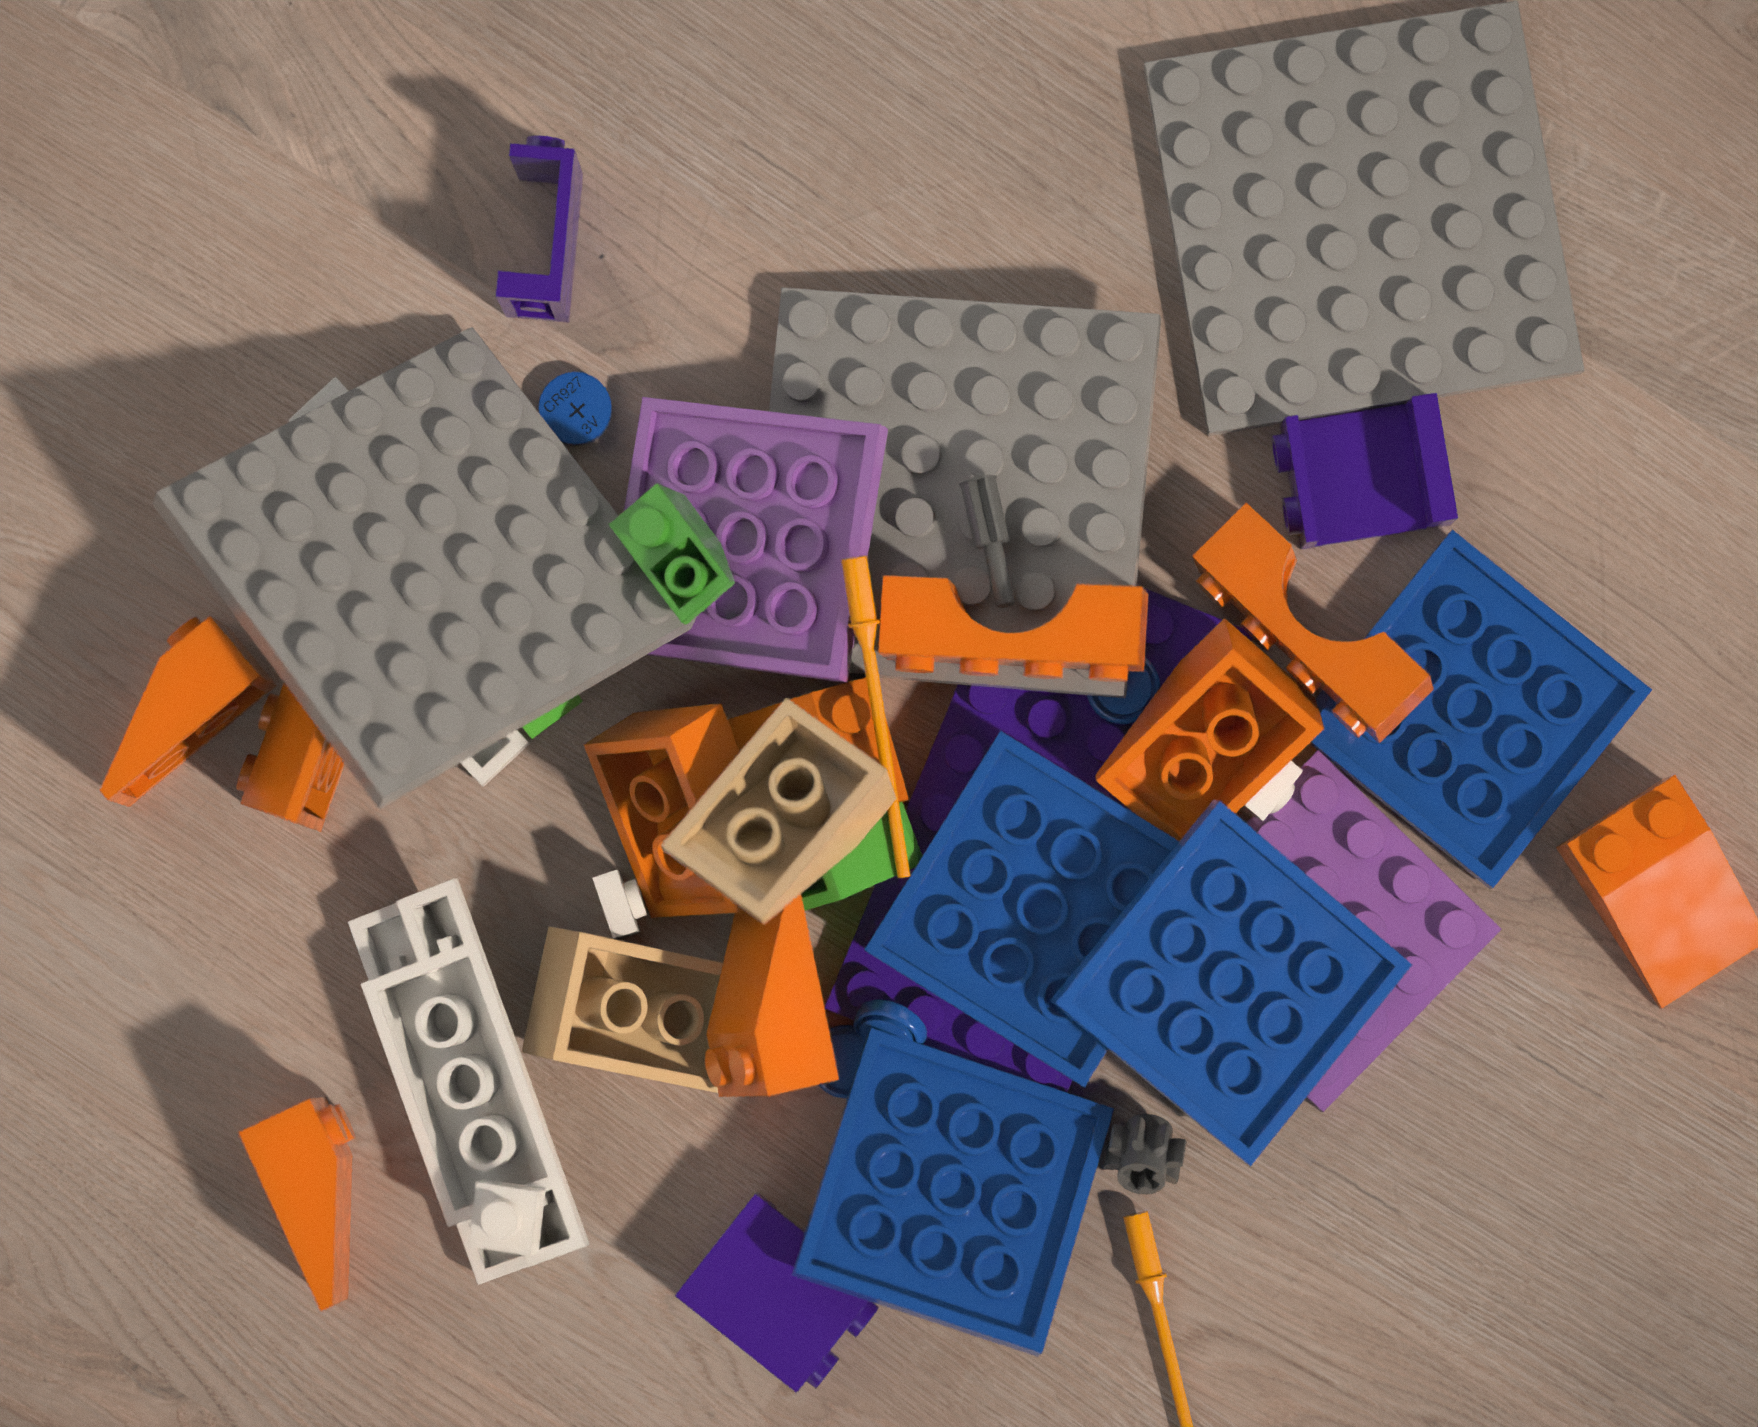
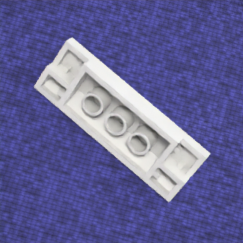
M458 878L397 900L392 905L348 921L369 980L361 983L362 990L448 1227L457 1225L477 1284L488 1282L590 1245ZM487 1179L546 1189L539 1252L537 1254L525 1256L469 1247L477 1181Z

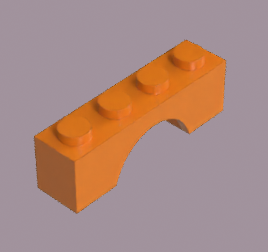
M1247 502L1192 556L1201 574L1195 580L1200 589L1219 607L1223 608L1230 601L1244 614L1246 618L1240 625L1246 633L1264 650L1268 651L1275 644L1292 660L1285 667L1287 671L1311 694H1314L1319 688L1327 693L1337 703L1331 712L1357 738L1366 731L1380 744L1434 690L1430 675L1385 632L1363 640L1338 642L1313 634L1295 619L1288 606L1289 581L1297 562L1293 547Z
M883 576L878 653L887 660H895L896 671L909 673H933L934 662L960 663L959 673L973 676H998L999 665L1024 666V676L1029 678L1062 679L1063 668L1089 669V680L1127 682L1128 671L1144 672L1148 593L1143 587L1077 584L1066 606L1051 621L1030 631L1005 633L991 630L975 622L964 608L957 587L948 578Z

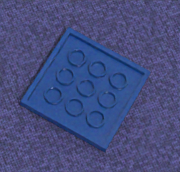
M1452 529L1363 638L1366 639L1385 632L1430 675L1434 690L1380 744L1366 731L1359 738L1353 735L1331 712L1337 703L1321 690L1315 699L1325 729L1309 744L1316 750H1319L1327 759L1487 888L1493 889L1650 694L1652 689Z
M1000 731L864 951L1082 1087H1085L1108 1049L1050 1000L1179 841Z
M1213 799L1050 1001L1241 1161L1252 1166L1411 968L1412 964L1219 800Z
M871 1027L863 1044L791 1276L1038 1357L1043 1353L1114 1108L913 1041L911 1043L899 1036Z

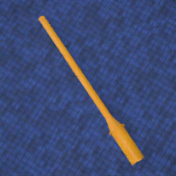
M867 555L841 559L851 620L848 628L853 629L862 648L879 763L887 769L897 798L887 810L897 877L904 878L910 876L874 647L877 624L880 623V619L876 618Z
M1148 1211L1124 1216L1123 1219L1138 1277L1135 1283L1140 1284L1151 1304L1180 1427H1193L1163 1303V1285L1167 1274L1162 1271Z

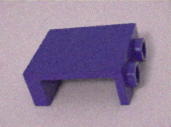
M528 136L526 145L510 143L509 157L519 181L558 184L550 275L498 271L496 298L506 317L569 323L583 172L575 149L565 148L564 140L550 136Z
M1437 393L1412 396L1406 404L1299 421L1298 415L1287 416L1280 424L1281 434L1272 435L1275 467L1277 473L1288 472L1292 496L1282 498L1285 527L1288 536L1298 534L1300 549L1450 526L1458 519Z
M756 1192L676 1293L675 1297L794 1392L797 1393L805 1382H808L816 1389L839 1360V1357L830 1351L846 1330L856 1338L877 1312L879 1306L873 1302L791 1276L805 1232L776 1210L777 1207L759 1192Z

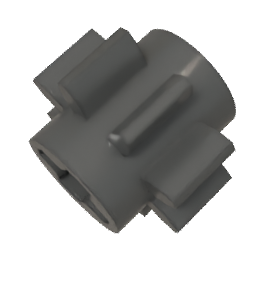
M1138 1114L1131 1117L1126 1122L1125 1127L1117 1124L1112 1126L1104 1167L1109 1170H1118V1182L1126 1190L1136 1194H1154L1163 1189L1166 1181L1173 1184L1178 1183L1187 1142L1186 1139L1172 1138L1173 1128L1164 1118L1153 1114Z

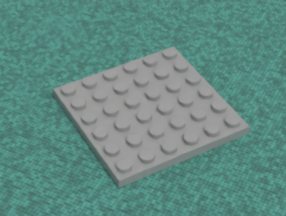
M1518 0L1144 62L1143 70L1207 437L1279 425L1287 416L1298 415L1299 421L1405 404L1412 396L1437 393V397L1441 398L1579 375L1584 371Z
M781 287L769 411L874 423L888 428L867 558L877 619L881 618L883 576L948 578L957 587L964 608L975 622L991 630L1005 633L1030 631L1051 621L1066 606L1077 584L1136 586L1161 329L1160 314ZM976 476H997L996 482L1010 539L1009 542L1002 544L1015 599L1013 606L1007 608L996 606L984 550L974 547L961 487L959 486V483ZM880 623L877 624L874 647L879 678L1126 698L1127 682L1089 680V669L1063 668L1062 679L1029 678L1024 676V666L999 665L998 676L960 674V663L934 662L933 673L896 671L895 660H887L878 653ZM855 636L849 675L866 677L862 648Z
M473 327L157 491L153 502L154 508L378 809L397 800L689 631L697 618L695 617L687 625L681 623L609 526L618 517V514Z

